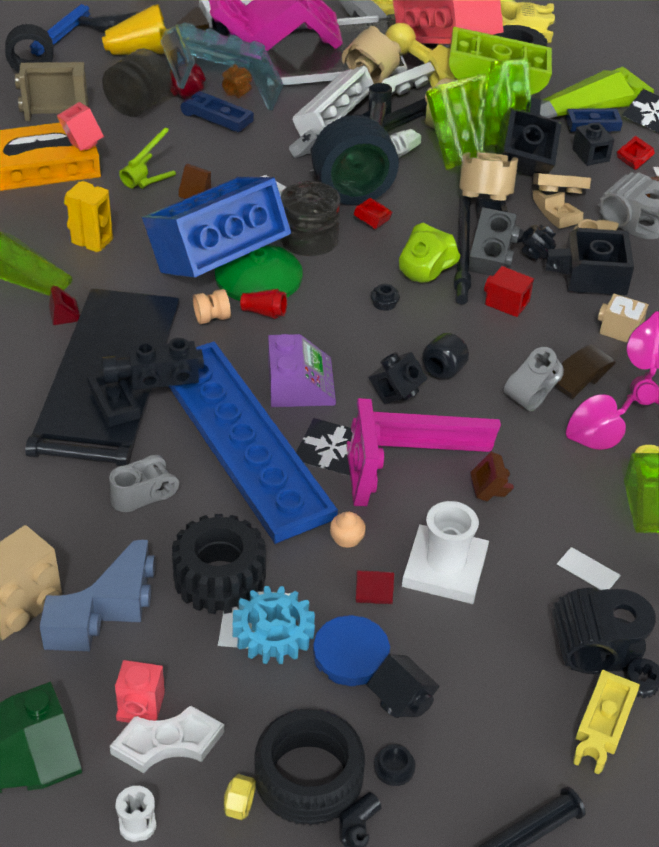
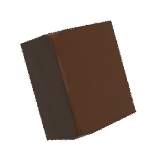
M190 164L184 166L178 194L180 198L187 199L211 188V171Z

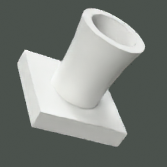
M455 501L438 503L427 514V526L419 525L404 572L402 587L474 604L489 541L474 537L479 521L476 513L470 507Z

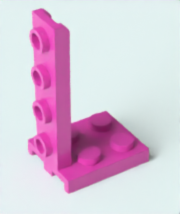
M358 398L357 418H353L351 425L352 439L351 442L347 441L346 445L353 505L367 506L370 494L375 493L377 490V469H382L384 464L383 448H378V446L490 452L493 449L497 433L501 427L500 419L373 412L372 399Z

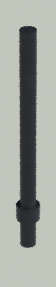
M463 195L460 196L458 231V252L461 257L457 262V273L454 275V288L456 289V302L458 304H466L468 302V290L471 288V275L469 273L471 197Z

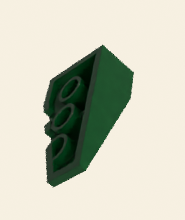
M51 681L10 696L0 702V793L5 788L27 786V790L44 789L82 773L64 712Z

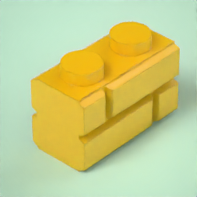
M85 181L78 182L67 191L64 197V204L68 209L67 228L70 230L71 242L81 247L86 246V249L99 252L113 240L109 190L99 186L94 187L93 184Z

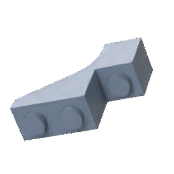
M148 540L133 541L98 580L87 589L69 595H46L39 626L44 650L90 652L93 636H99L101 621L141 622L143 607H150L151 585L147 584L148 578H154L156 565L155 555H149Z

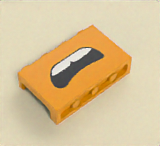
M60 123L0 130V191L101 177L99 153L96 145L90 149L79 150L70 143Z

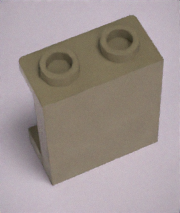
M84 62L21 63L19 73H15L16 89H21V96L18 97L19 112H24L25 121H31L32 114L62 113L78 102L89 107Z

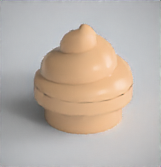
M342 512L331 521L330 534L339 546L346 548L354 547L365 536L366 525L356 513Z

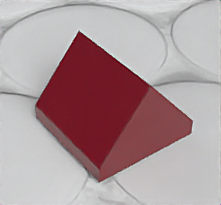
M53 285L50 289L49 300L52 324L59 325L77 322L80 314L76 299L58 286Z
M357 570L356 603L393 604L395 572Z

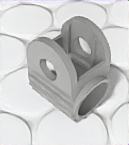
M640 172L625 174L600 197L601 202L598 204L600 206L599 212L602 213L603 219L617 222L619 224L618 228L629 231L630 234L643 239L659 238V181L652 180ZM639 221H648L653 225L645 226L640 224Z

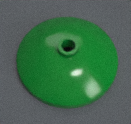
M272 244L265 245L215 268V281L219 289H224L227 296L238 301L241 300L242 293H253L276 288L280 292H285L287 297H289L300 287L303 277V270L299 260L284 248Z

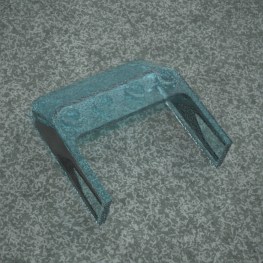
M190 23L178 24L164 31L161 44L179 88L184 89L194 64L192 57L194 56L250 71L267 109L273 110L284 84L262 43L243 41L235 35L224 36L212 29H198Z

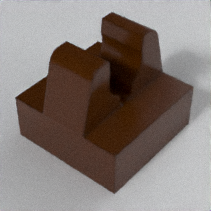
M490 452L470 472L476 498L488 502L493 496L505 497L514 489V485L508 483V477L511 474L505 468L502 456L494 452Z

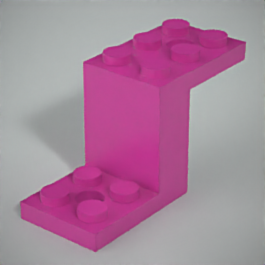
M209 0L212 18L216 22H221L234 37L238 36L249 50H254L260 56L303 23L310 30L314 29L324 43H329L335 49L343 44L336 13L322 0H252L248 5H245L241 0Z

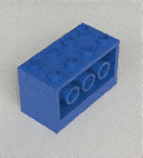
M237 177L142 217L160 272L187 277L202 275L292 234L275 177Z

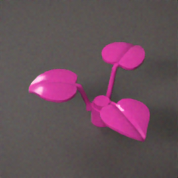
M655 311L647 320L635 328L628 339L626 347L627 356L632 364L639 369L650 368V371L646 372L645 375L636 377L631 382V394L627 396V400L618 410L614 398L607 394L594 395L584 400L569 419L566 428L567 438L592 449L603 450L611 448L618 444L625 434L626 425L620 415L627 411L634 400L642 405H650L654 402L659 405V387L652 379L656 374V370L659 369V311Z

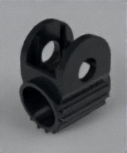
M588 587L568 592L565 596L559 597L560 600L557 603H554L555 609H552L565 666H570L572 670L585 674H600L602 670H628V666L632 661L643 658L646 650L645 639L650 636L656 623L655 611L643 596L625 589L598 590ZM617 609L628 610L633 614L635 620L629 622L617 618L613 612Z

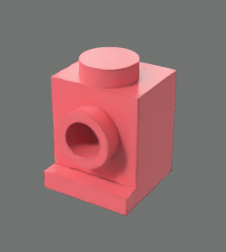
M123 660L115 685L118 707L116 721L129 723L134 716L152 721L158 720L165 695L163 666Z

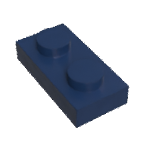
M617 108L567 109L566 120L570 131H576V127L590 123H600L608 132L621 131L623 122Z

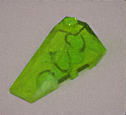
M0 231V279L49 296L53 285L65 290L73 281L72 276L15 236Z

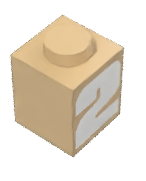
M614 293L609 304L603 303L600 309L598 321H602L599 334L628 342L635 328L645 321L649 304Z

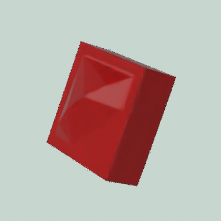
M635 136L616 153L620 160L636 170L655 154L652 146Z
M369 198L356 206L353 215L377 229L390 220L392 211L374 199Z

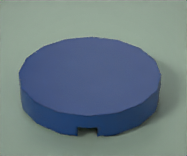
M354 615L336 617L326 622L316 633L313 644L314 661L319 671L321 672L322 670L328 675V679L336 684L346 686L367 684L388 654H390L388 637L382 628L367 618Z

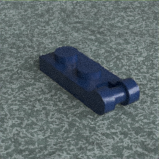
M201 91L196 92L192 95L191 99L185 100L180 106L182 113L186 116L194 114L236 132H240L254 121L253 111Z

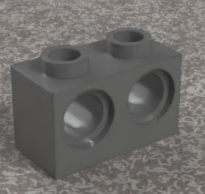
M482 207L469 256L470 272L494 276L501 266L511 268L514 251L510 250L511 243L517 244L520 233V226H516L517 214ZM489 254H495V255H497V256H496V257H490V256H488V255H489Z

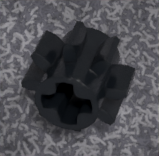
M548 225L530 226L521 237V241L525 245L521 251L530 259H546L548 249L556 248V243L553 239L556 233Z

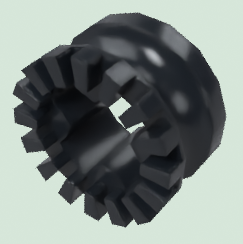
M639 658L632 661L628 666L625 679L640 684L636 697L640 695L642 698H646V696L650 698L652 695L655 696L659 690V666L652 660ZM642 672H644L643 675L645 676L648 674L649 678L646 682L638 679Z

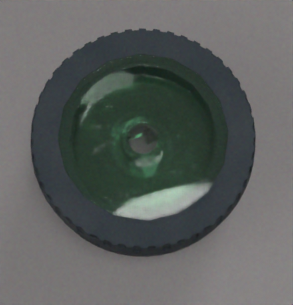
M348 115L340 119L338 118L323 128L313 144L311 158L314 172L325 192L339 203L359 205L369 198L377 199L395 181L399 168L396 147L387 131L372 118L363 115Z

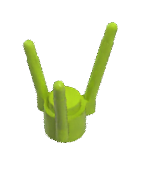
M164 128L135 158L128 162L127 166L119 171L120 179L125 186L132 189L139 185L143 189L149 184L176 175V171L173 170L150 178L146 177L148 169L145 163L153 156L149 152L168 133V128Z

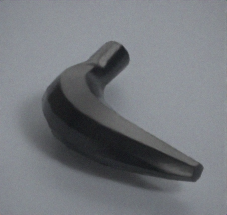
M139 12L109 14L97 17L81 16L79 24L105 33L107 29Z

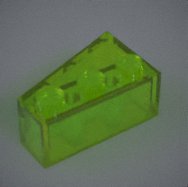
M528 58L491 61L474 144L484 146L497 144L501 120L509 107L525 110L526 104L531 98Z
M486 74L441 84L426 92L446 170L462 166L463 153L471 152L470 158H477L478 152H484L485 125L482 124V109L485 108L483 83L486 82Z

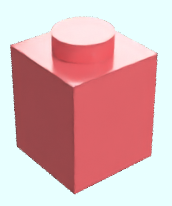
M81 102L57 115L70 143L79 150L94 147L97 141L104 137L90 108Z

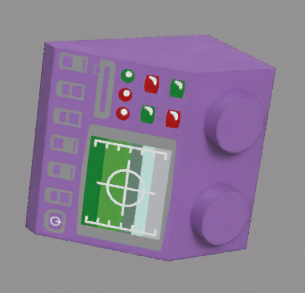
M300 334L268 335L271 407L336 405L331 357Z

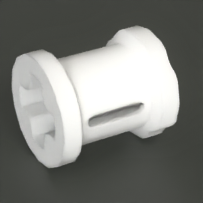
M143 786L125 788L119 793L115 805L119 817L120 833L126 840L131 842L147 840L154 834L157 827L154 813V796L150 790Z

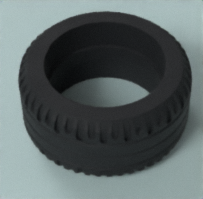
M307 708L306 710L300 709V711L293 710V712H287L286 715L283 714L279 718L277 717L262 732L256 745L254 756L256 788L267 808H270L278 817L281 816L283 820L293 821L295 824H309V826L313 824L319 825V823L325 824L328 821H333L334 818H339L346 809L355 803L361 792L364 778L365 752L359 735H357V732L351 725H348L346 720L337 717L334 713L331 714L329 711L324 712V710H310V708ZM300 747H316L333 754L340 761L344 770L329 783L319 786H302L284 778L276 769L275 764L284 754Z

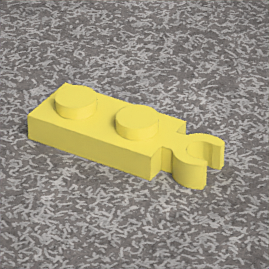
M602 670L576 735V739L582 742L576 748L573 758L574 765L579 766L582 757L591 756L597 762L594 773L600 774L603 771L607 760V752L615 754L640 684Z

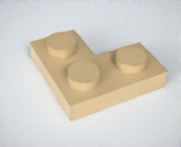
M534 173L533 184L539 185V190L558 192V187H566V192L582 194L583 188L590 189L591 178L542 173Z

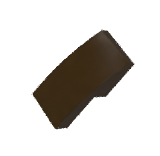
M587 345L561 363L564 373L561 380L554 387L573 400L590 382L595 385L616 362L594 345Z

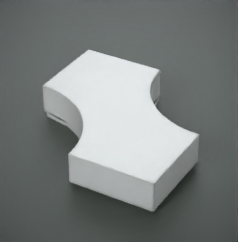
M189 706L181 714L166 720L152 721L134 716L110 745V753L142 773H145L155 763L171 757H189L202 762L224 734L225 725L192 706Z

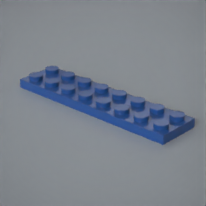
M215 341L196 347V349H202L204 368L198 369L199 383L168 387L274 544L331 522L338 515V509Z

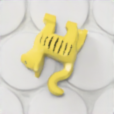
M500 0L503 26L521 25L530 27L542 33L547 42L551 43L553 31H547V28L555 22V14H552L554 4L548 3L546 6H541L531 2L517 3L514 0Z

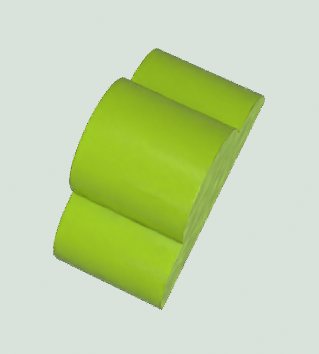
M453 26L449 66L452 74L459 81L475 86V89L479 90L481 94L480 114L498 116L506 113L509 107L515 105L518 95H533L546 87L552 75V48Z

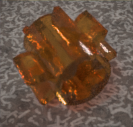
M234 64L221 74L224 78L222 87L229 95H236L237 98H240L252 89L250 85L252 77L245 67L238 68Z

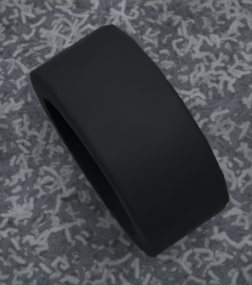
M33 24L19 25L13 28L7 35L5 42L6 60L11 68L18 73L21 63L52 62L53 41L48 32ZM27 39L37 41L43 45L44 54L35 60L23 59L15 53V44Z

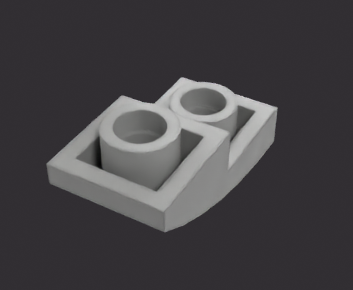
M339 0L351 17L378 15L379 21L377 24L385 23L388 18L383 10L372 0Z

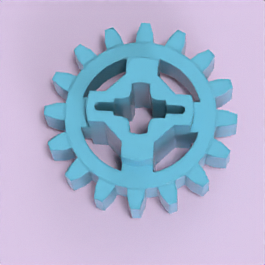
M264 586V594L261 595L254 590L250 591V601L241 598L239 600V610H233L232 635L237 638L239 650L248 647V657L252 659L257 654H260L264 664L268 663L270 657H276L277 662L283 664L284 655L287 654L294 660L297 659L298 649L307 651L309 649V639L314 638L315 613L309 611V601L303 600L298 602L299 592L294 591L288 596L285 594L283 586L279 587L277 593H272L269 586ZM248 623L252 624V630L250 629Z

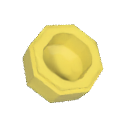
M237 774L229 782L224 795V811L226 816L243 820L248 816L256 790L254 778Z

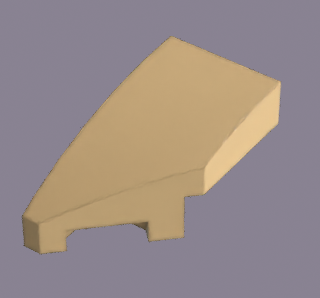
M541 190L533 191V200L557 228L576 225L579 221L583 220L582 211L569 203H565V192L545 195Z

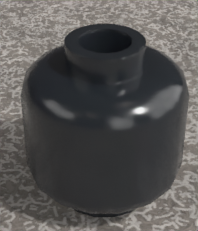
M452 333L438 335L425 347L422 353L424 367L428 373L439 379H450L455 376L469 359L467 345L460 337Z

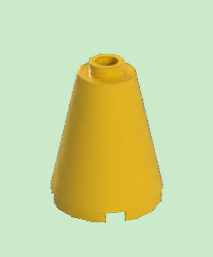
M159 4L152 5L105 31L106 36L102 37L105 50L110 51L112 55L167 54L162 39L168 32L164 25V18Z

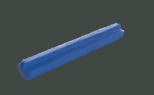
M80 4L46 31L50 35L53 45L79 25V18L81 16L89 17L90 8L87 5ZM34 41L30 44L29 47L31 48L30 52L32 55L41 56L44 53V47L39 42Z

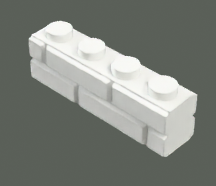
M361 66L354 70L343 71L293 116L292 120L300 137L309 130L319 135L324 127H327L332 121L347 115L355 105L369 94V86L374 83L367 67Z

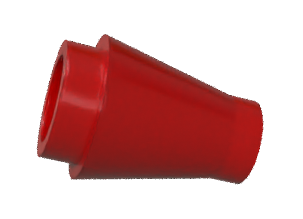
M277 288L253 293H242L240 300L241 310L277 319L278 316H284L286 313L287 295L285 292H280Z

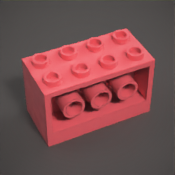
M393 0L396 23H406L411 26L415 32L416 41L420 43L451 44L453 26L491 35L503 32L500 0Z

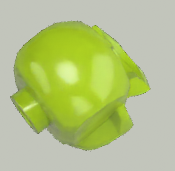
M423 222L413 228L410 238L400 255L399 268L412 281L419 283L430 282L437 278L444 269L455 265L461 255L458 252L456 241L452 234L438 230Z

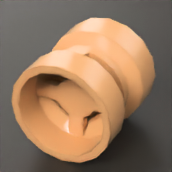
M224 289L215 290L210 295L204 293L193 295L194 311L199 324L209 323L211 319L215 318L225 320L231 317L230 303Z

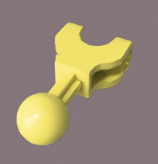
M395 23L388 28L385 35L391 41L399 44L401 47L399 55L409 52L423 61L424 64L431 62L435 71L428 78L433 88L444 78L459 81L450 70V48L439 44L433 50L416 41L414 30L406 23Z

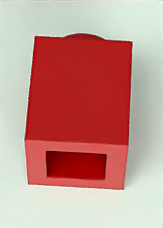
M501 266L494 276L490 275L485 283L484 292H487L485 305L518 317L530 302L534 278Z

